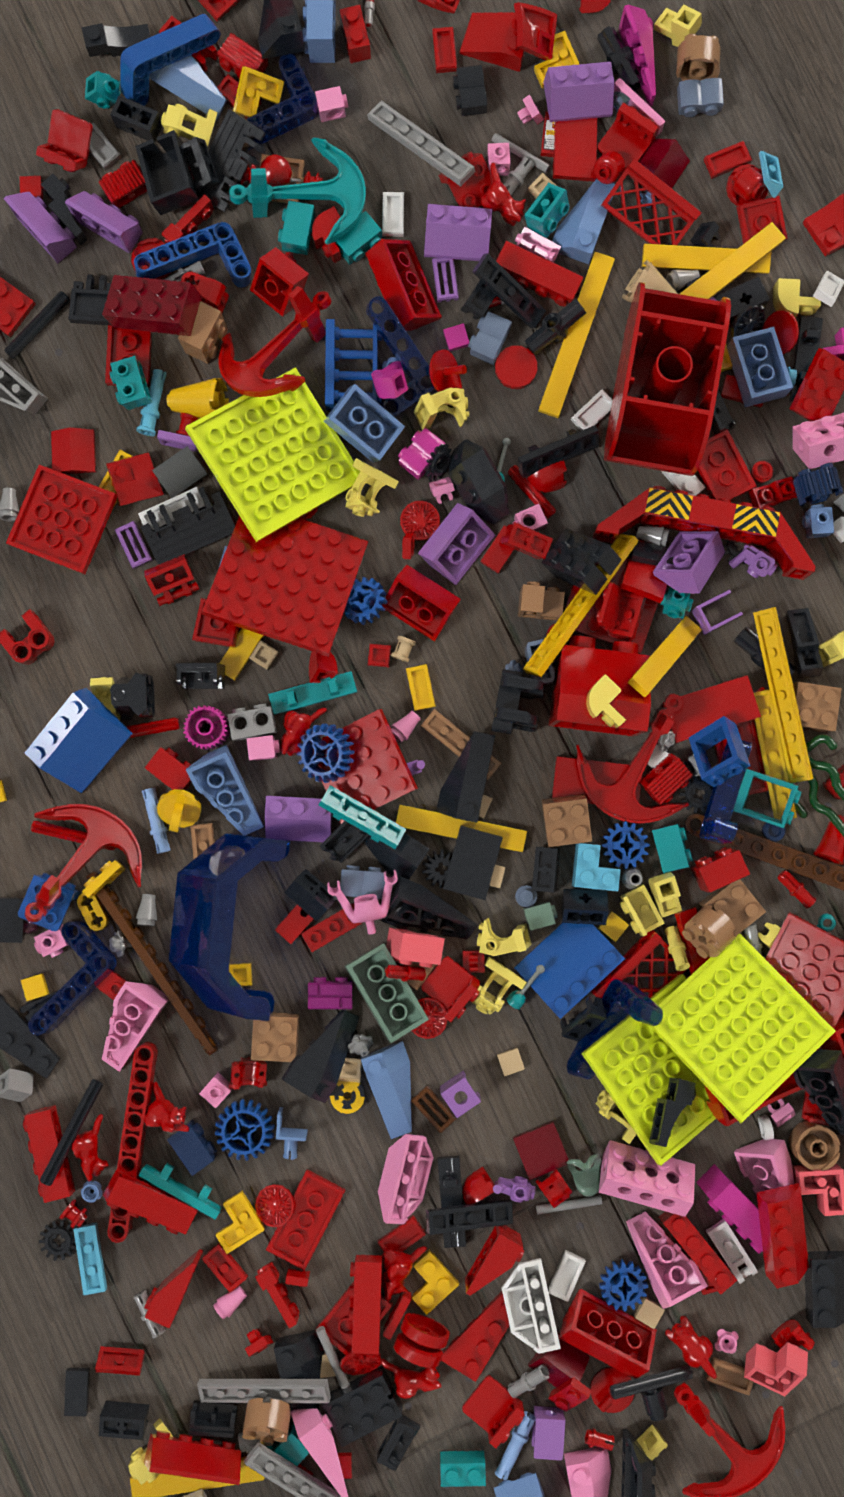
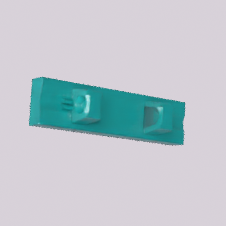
M352 671L336 675L332 679L330 677L321 679V683H306L268 695L273 713L278 715L358 692Z
M331 785L319 803L320 807L333 813L334 818L339 821L341 819L371 835L372 840L377 843L381 841L393 849H396L406 831L404 827Z
M166 1163L162 1171L148 1164L143 1167L139 1177L216 1220L222 1206L208 1199L212 1191L211 1187L205 1184L200 1194L169 1177L174 1169V1166Z

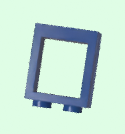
M725 716L689 737L701 779L713 787L721 785L725 780L740 774L750 766L737 725ZM727 739L732 757L711 768L706 750Z

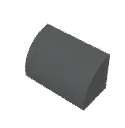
M188 446L152 470L171 498L207 474Z

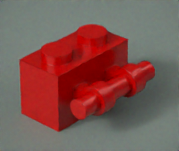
M184 554L144 571L146 581L153 595L155 596L162 592L164 594L156 598L159 606L166 603L172 604L175 602L174 600L185 595L186 597L193 595L192 592L199 590L197 582L189 585L187 583L193 580L194 576ZM181 585L182 588L170 592V589Z

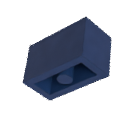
M192 1119L185 1124L189 1127V1132L175 1131L168 1137L167 1141L193 1176L215 1160L217 1156L215 1152L217 1150L215 1145L204 1137V1130L201 1125L195 1123Z

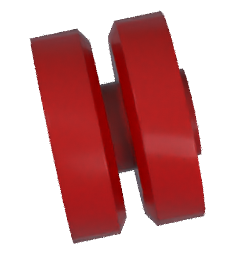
M407 1313L404 1315L401 1324L402 1332L396 1337L394 1350L403 1359L425 1368L438 1367L443 1356L441 1349L446 1347L450 1332L444 1325L430 1317L416 1313Z

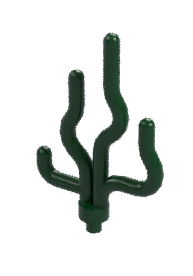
M825 734L817 735L806 743L808 753L821 743H825L830 750L837 749V743ZM808 754L811 768L824 770L829 773L832 787L844 802V787L840 782V775L837 769L830 763L813 760ZM813 774V779L807 780L810 786L809 802L817 812L826 815L844 837L843 821L830 807L821 804L818 800V781ZM800 802L798 804L794 803L797 814L801 818H806L808 812Z

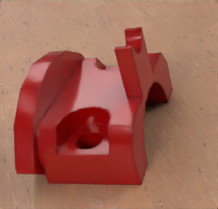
M241 1057V1061L233 1062L229 1088L236 1090L243 1085H254L258 1088L267 1086L266 1062L251 1060L250 1057Z
M556 1168L550 1174V1177L543 1182L535 1181L553 1208L557 1207L573 1193Z
M794 1319L781 1324L771 1335L775 1340L774 1343L780 1349L787 1342L798 1347L803 1346L807 1350L813 1349L815 1344L814 1340L809 1337L810 1333H805L800 1323Z

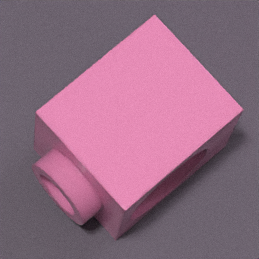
M340 86L315 91L321 122L346 117L345 108H348L346 94L342 95Z
M491 143L487 147L489 171L491 170V163L494 162L499 176H508L509 143Z
M539 504L515 514L514 522L534 531H540L546 528L548 524ZM530 517L534 520L535 524L533 526H526L523 519Z
M273 735L247 738L250 761L277 758V753H280L279 740H275Z
M217 1072L199 1094L214 1108H217L232 1089L229 1088L230 1082Z

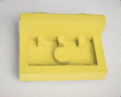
M643 884L620 896L622 902L619 904L625 914L629 913L633 920L630 922V925L635 934L639 933L644 937L651 930L665 924Z

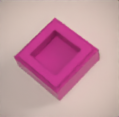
M464 323L443 329L450 352L468 347L469 339Z

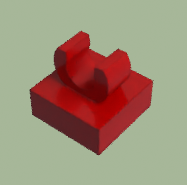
M462 950L463 968L469 973H485L484 954L480 953L479 950Z
M254 1329L246 1334L251 1345L245 1348L249 1357L255 1356L274 1342L270 1335L262 1337L259 1329Z

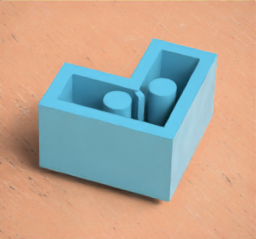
M577 843L575 846L572 886L618 891L620 869L599 867L601 845Z

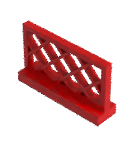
M633 159L628 164L623 174L600 205L647 243L661 245L660 237L671 235L672 245H678L690 226L701 214L697 208L636 159ZM627 175L634 180V190L624 191L623 180ZM648 191L651 194L652 203L641 204L639 192ZM636 193L637 205L626 207L624 194ZM621 195L622 208L614 209L608 204L612 196ZM664 204L667 206L668 216L657 218L656 205ZM652 206L654 219L643 220L641 208ZM638 209L639 221L630 222L627 219L626 210ZM680 217L687 222L682 230L674 231L673 218ZM669 219L670 232L659 234L658 221ZM654 222L656 234L648 236L644 233L643 223Z
M651 930L646 936H642L623 955L625 960L594 987L591 992L596 997L602 998L603 1004L621 1022L624 1019L622 1017V1008L633 1007V1011H635L637 1007L643 1004L637 1003V992H648V999H650L686 970L668 972V961H674L673 956L668 957L669 946L655 931ZM661 944L664 947V957L653 958V950ZM649 961V973H638V965L641 962ZM653 961H664V973H653ZM664 976L663 985L660 988H653V977ZM626 977H634L633 988H623V980ZM638 977H649L648 988H638ZM618 992V1004H609L605 998L610 993ZM622 992H633V1003L622 1004Z

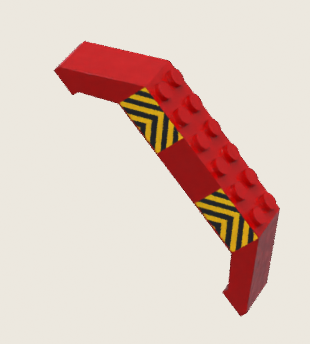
M654 486L645 490L598 524L593 534V539L613 544L619 534H623L638 523L682 532L718 531L721 539L766 547L783 570V577L804 580L815 572L816 567L781 512L774 511V508L767 506L761 508L752 507V504L746 502L735 504L725 498L714 500L709 499V496L704 494L693 496L688 495V492L683 490L672 492L667 491L662 486Z

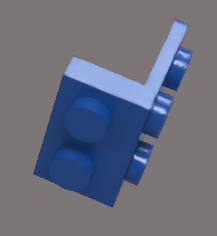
M43 873V875L33 876L18 911L20 918L27 920L25 908L29 903L36 902L35 897L40 892L42 885L51 876L50 874ZM68 882L61 889V897L55 902L54 907L48 914L43 916L40 921L32 923L51 931H58L71 901L78 899L81 891L75 889L76 885ZM31 910L30 913L36 915L38 911Z

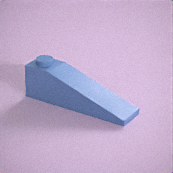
M192 55L149 74L150 79L207 114L209 109L218 112L216 116L218 121L227 100Z
M596 179L556 229L552 242L561 246L558 254L586 264L590 263L608 212L600 205L615 185L614 183L603 184Z
M227 745L207 753L186 768L195 789L224 814L226 819L244 836L264 827Z
M403 1041L370 1052L366 1057H361L366 1077L391 1139L412 1132L410 1060Z

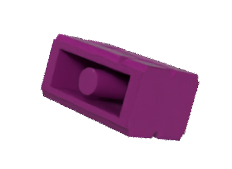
M313 977V981L308 982V1009L353 1008V981H348V977H335V981H326V977Z

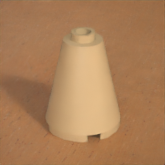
M646 260L643 263L646 267L643 270L639 268L626 287V290L629 291L628 294H623L622 298L632 303L639 282L645 283V288L678 293L653 264Z

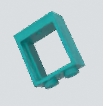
M746 769L732 811L785 828L786 824L790 825L794 812L791 809L793 803L798 804L802 792L798 791L799 785ZM755 777L792 789L781 820L745 808Z

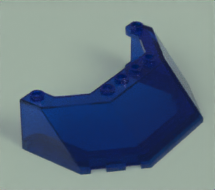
M225 833L177 873L169 961L209 1009L245 1019L270 1021L274 1014V996L264 990L243 989L229 972L238 880L261 861L277 862L286 858L290 851L291 839Z

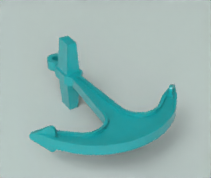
M312 138L311 142L323 157L327 158L337 167L339 172L333 179L272 187L267 184L266 169L256 168L251 169V184L247 188L242 185H234L230 188L229 195L233 203L243 204L246 200L252 203L253 218L267 217L268 203L273 199L336 201L343 207L344 213L334 224L329 236L325 240L327 245L337 241L356 225L363 213L366 197L364 178L356 163L345 152L328 143L325 139Z

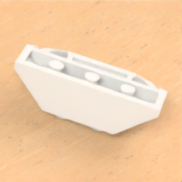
M541 1258L521 1262L501 1287L511 1333L539 1354L561 1349Z

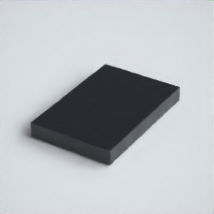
M460 825L443 889L486 900L503 837Z

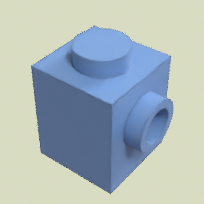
M824 504L813 505L804 513L802 525L803 528H806V538L828 537L834 533L832 507H824Z

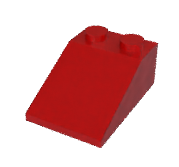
M514 12L472 13L460 54L520 72L526 51L516 47V14Z
M506 1225L494 1226L465 1277L466 1294L471 1296L511 1269L515 1262L521 1260L524 1250L520 1233Z
M199 1249L161 1282L159 1288L154 1287L144 1307L148 1310L145 1315L146 1319L170 1328L203 1250Z

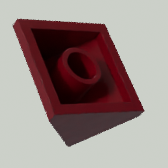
M654 139L639 163L670 188L674 187L690 162L676 139Z
M559 1339L561 1349L540 1354L536 1353L528 1363V1366L533 1370L540 1365H545L550 1374L547 1381L556 1388L572 1377L581 1381L590 1359L588 1354Z

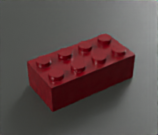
M114 275L102 316L114 328L191 336L202 296L190 282Z

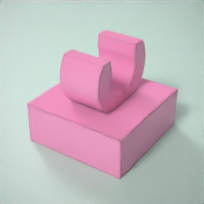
M530 95L525 97L523 102L526 107L517 114L524 124L533 118L538 125L544 118Z
M449 477L429 483L430 490L439 504L442 503L441 496L443 494H447L450 501L453 500L451 492L455 490Z
M782 1099L777 1100L780 1104V1108L777 1110L773 1109L770 1104L768 1105V1110L772 1114V1121L777 1127H780L795 1116L792 1106L789 1103L785 1105Z

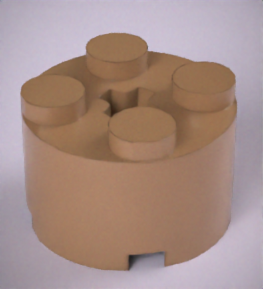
M696 34L686 35L684 41L681 42L677 49V78L680 77L682 81L717 78L720 73L721 50L718 37L697 36Z
M710 905L704 906L685 924V929L682 931L684 938L692 943L702 958L719 956L737 937V934L734 935L733 933L736 928L731 919L721 910L717 912L712 910L713 906Z
M808 1120L803 1121L792 1130L788 1139L792 1154L808 1169L828 1170L839 1159L840 1141L837 1135L825 1125L811 1123Z
M263 1398L249 1400L246 1407L242 1438L260 1440V1443L264 1446H272L273 1441L286 1442L291 1415L290 1405L277 1399H271L270 1403H263Z

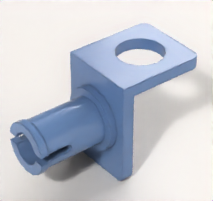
M279 1107L276 1139L285 1140L283 1158L289 1159L291 1151V1160L297 1158L298 1141H306L308 1130L282 1128L283 1107Z

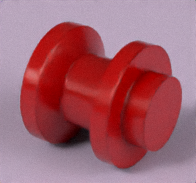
M75 1199L71 1201L59 1217L61 1220L67 1217L72 1221L71 1228H74L76 1225L80 1227L88 1217L85 1214L86 1208L80 1210L75 1206Z

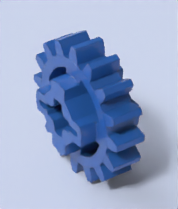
M363 577L362 582L355 579V585H353L344 611L345 616L354 623L359 621L362 625H365L366 620L373 623L374 616L380 618L379 611L386 610L382 605L388 603L384 598L387 593L383 590V586L373 578L368 580L366 577Z
M623 822L622 827L615 823V830L608 828L609 836L603 835L602 837L607 840L606 843L601 844V847L607 849L603 855L610 856L608 859L609 863L616 861L615 867L619 868L621 863L624 869H628L629 864L632 867H637L635 861L643 862L642 854L648 855V852L644 850L645 847L650 846V844L644 843L648 836L641 835L640 833L643 829L638 828L636 830L635 823H631L629 827L627 822ZM620 832V837L616 841H612L613 837ZM630 832L636 835L638 841H634L631 838ZM625 839L627 843H630V847H627L626 851L620 846L621 843H624ZM612 849H616L620 853L621 859L614 855ZM635 849H639L637 854L631 858V853Z
M623 1259L620 1260V1265L613 1261L611 1269L607 1266L605 1267L607 1274L600 1275L604 1281L599 1283L600 1289H603L601 1295L603 1298L607 1297L606 1302L608 1305L613 1303L615 1310H618L619 1306H622L624 1311H627V1306H631L634 1310V1303L642 1304L640 1297H647V1293L644 1290L648 1288L647 1282L644 1281L646 1276L644 1273H640L641 1268L639 1265L634 1268L632 1261H629L627 1265H625ZM628 1272L633 1274L637 1279H635L634 1277H629ZM624 1279H625V1281H626L627 1284L624 1285V1288H623V1291H622L621 1287L623 1286ZM612 1293H617L619 1298L615 1297Z

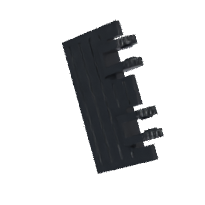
M231 109L228 110L209 148L220 183L198 192V195L201 197L205 194L213 205L226 212L229 203L223 199L225 198L233 203L230 200L229 193H227L229 187L240 185L233 180L234 177L242 181L250 165L244 161V158L256 166L260 164L256 157L247 153L250 146L264 154L267 150L254 141V138L262 141L265 132Z
M92 274L87 275L85 289H83V282L74 281L68 317L70 323L112 326L102 316L111 283L107 282L106 275H101L99 290L94 289L95 279Z
M200 487L199 493L207 508L199 510L194 495L191 492L187 493L186 495L194 510V514H192L188 505L172 512L175 520L174 523L164 504L160 505L159 510L167 523V526L160 528L152 510L147 511L155 531L153 532L149 523L140 527L158 565L183 554L186 555L233 533L235 524L220 492L211 495L215 503L212 505L204 487Z

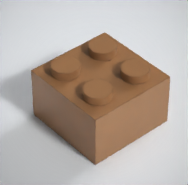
M200 301L191 336L179 335L178 337L186 354L207 364L211 359L215 358L218 352L217 346L228 331L221 311Z
M804 682L793 683L802 729L825 733L835 732L842 688Z
M585 794L542 799L548 847L592 842L588 804Z
M740 879L713 891L699 903L702 907L710 905L713 906L712 910L724 912L736 928L733 931L734 935L741 933L766 913Z
M256 1012L253 1015L251 1060L292 1062L298 1055L300 1014Z

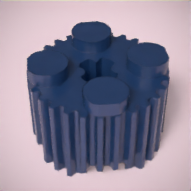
M832 463L819 466L820 470L811 472V469H805L798 472V476L793 480L800 506H804L809 501L811 505L826 501L834 493L836 496L843 493L837 468L833 467Z

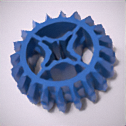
M324 723L321 726L314 725L313 730L308 729L306 731L307 735L300 737L304 743L297 745L301 748V752H297L296 755L301 756L302 760H299L298 764H304L302 771H309V778L315 777L316 782H321L322 780L324 783H329L330 780L334 782L338 780V777L342 778L345 776L344 771L351 769L348 763L354 762L350 755L354 754L355 751L350 750L349 747L354 743L346 741L350 735H342L344 729H336V725L331 724L328 726L327 723ZM323 735L328 736L334 742L326 743L320 737ZM324 763L326 766H329L331 770H323L317 764Z
M241 1099L240 1107L235 1101L232 1102V1109L226 1106L224 1108L225 1113H220L218 1116L222 1121H217L215 1124L216 1127L220 1128L215 1131V1135L222 1136L217 1140V1144L224 1143L225 1145L221 1150L224 1152L229 1149V1157L236 1153L237 1160H240L241 1156L244 1155L245 1160L248 1161L250 1153L254 1158H257L258 1151L264 1154L266 1151L264 1146L270 1147L271 1142L269 1139L274 1137V1133L270 1131L275 1128V1125L268 1124L272 1121L273 1117H265L268 1109L265 1108L261 1112L259 1110L262 1105L261 1103L253 1107V1100H250L248 1105H246L245 1100ZM242 1113L250 1114L254 1116L256 1120H248L244 1114L242 1115ZM235 1116L237 1128L228 1133V1122ZM242 1126L250 1128L247 1134H245V1131L244 1133L240 1131ZM262 1127V1137L255 1144L253 1132L257 1128ZM240 1139L245 1143V1146L239 1145L233 1140Z

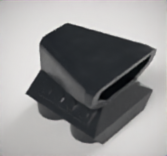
M136 672L131 679L121 677L111 686V704L122 720L132 719L134 713L145 719L155 716V693L152 675L148 676L147 673L139 674Z

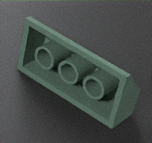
M383 943L350 961L344 967L385 1037L392 1043L429 1019L407 982L401 979L386 977L385 968L388 965H396Z

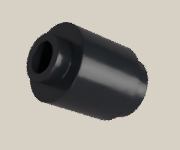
M662 1387L641 1393L646 1413L652 1421H661L668 1416V1406Z

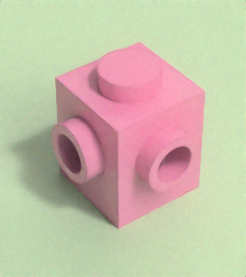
M63 924L58 931L47 930L34 937L36 941L34 946L43 957L51 955V958L58 956L64 952L62 948L72 944Z

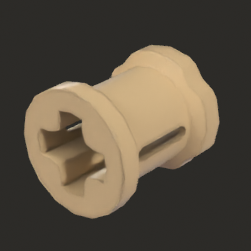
M398 636V644L391 656L408 663L409 654L412 647L416 645V642L406 637Z

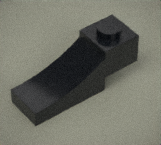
M103 23L81 27L85 46L90 57L111 53L112 57L121 56L126 48L151 37L148 24L114 27L104 26Z
M53 173L40 184L52 200L48 206L59 218L61 224L70 230L80 245H83L87 238L76 224L74 217L65 204L66 200L72 197L68 191L71 188L63 178L58 179Z
M809 608L788 610L786 618L790 630L794 653L793 661L798 678L820 676L823 670V663L818 650L820 643Z
M670 1078L666 1099L657 1098L649 1140L650 1144L667 1147L671 1130L678 1116L687 1105L692 1106V1101L696 1096V1083L678 1078Z

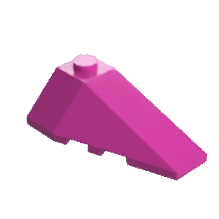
M626 5L623 9L618 32L624 46H628L632 51L634 65L643 80V84L640 87L649 106H653L656 96L653 22L650 17L648 18L644 9Z

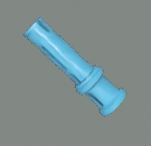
M159 369L153 370L149 388L152 403L145 405L141 409L142 418L140 426L137 427V432L146 436L156 435L155 425L157 419L160 418L158 408L167 373Z

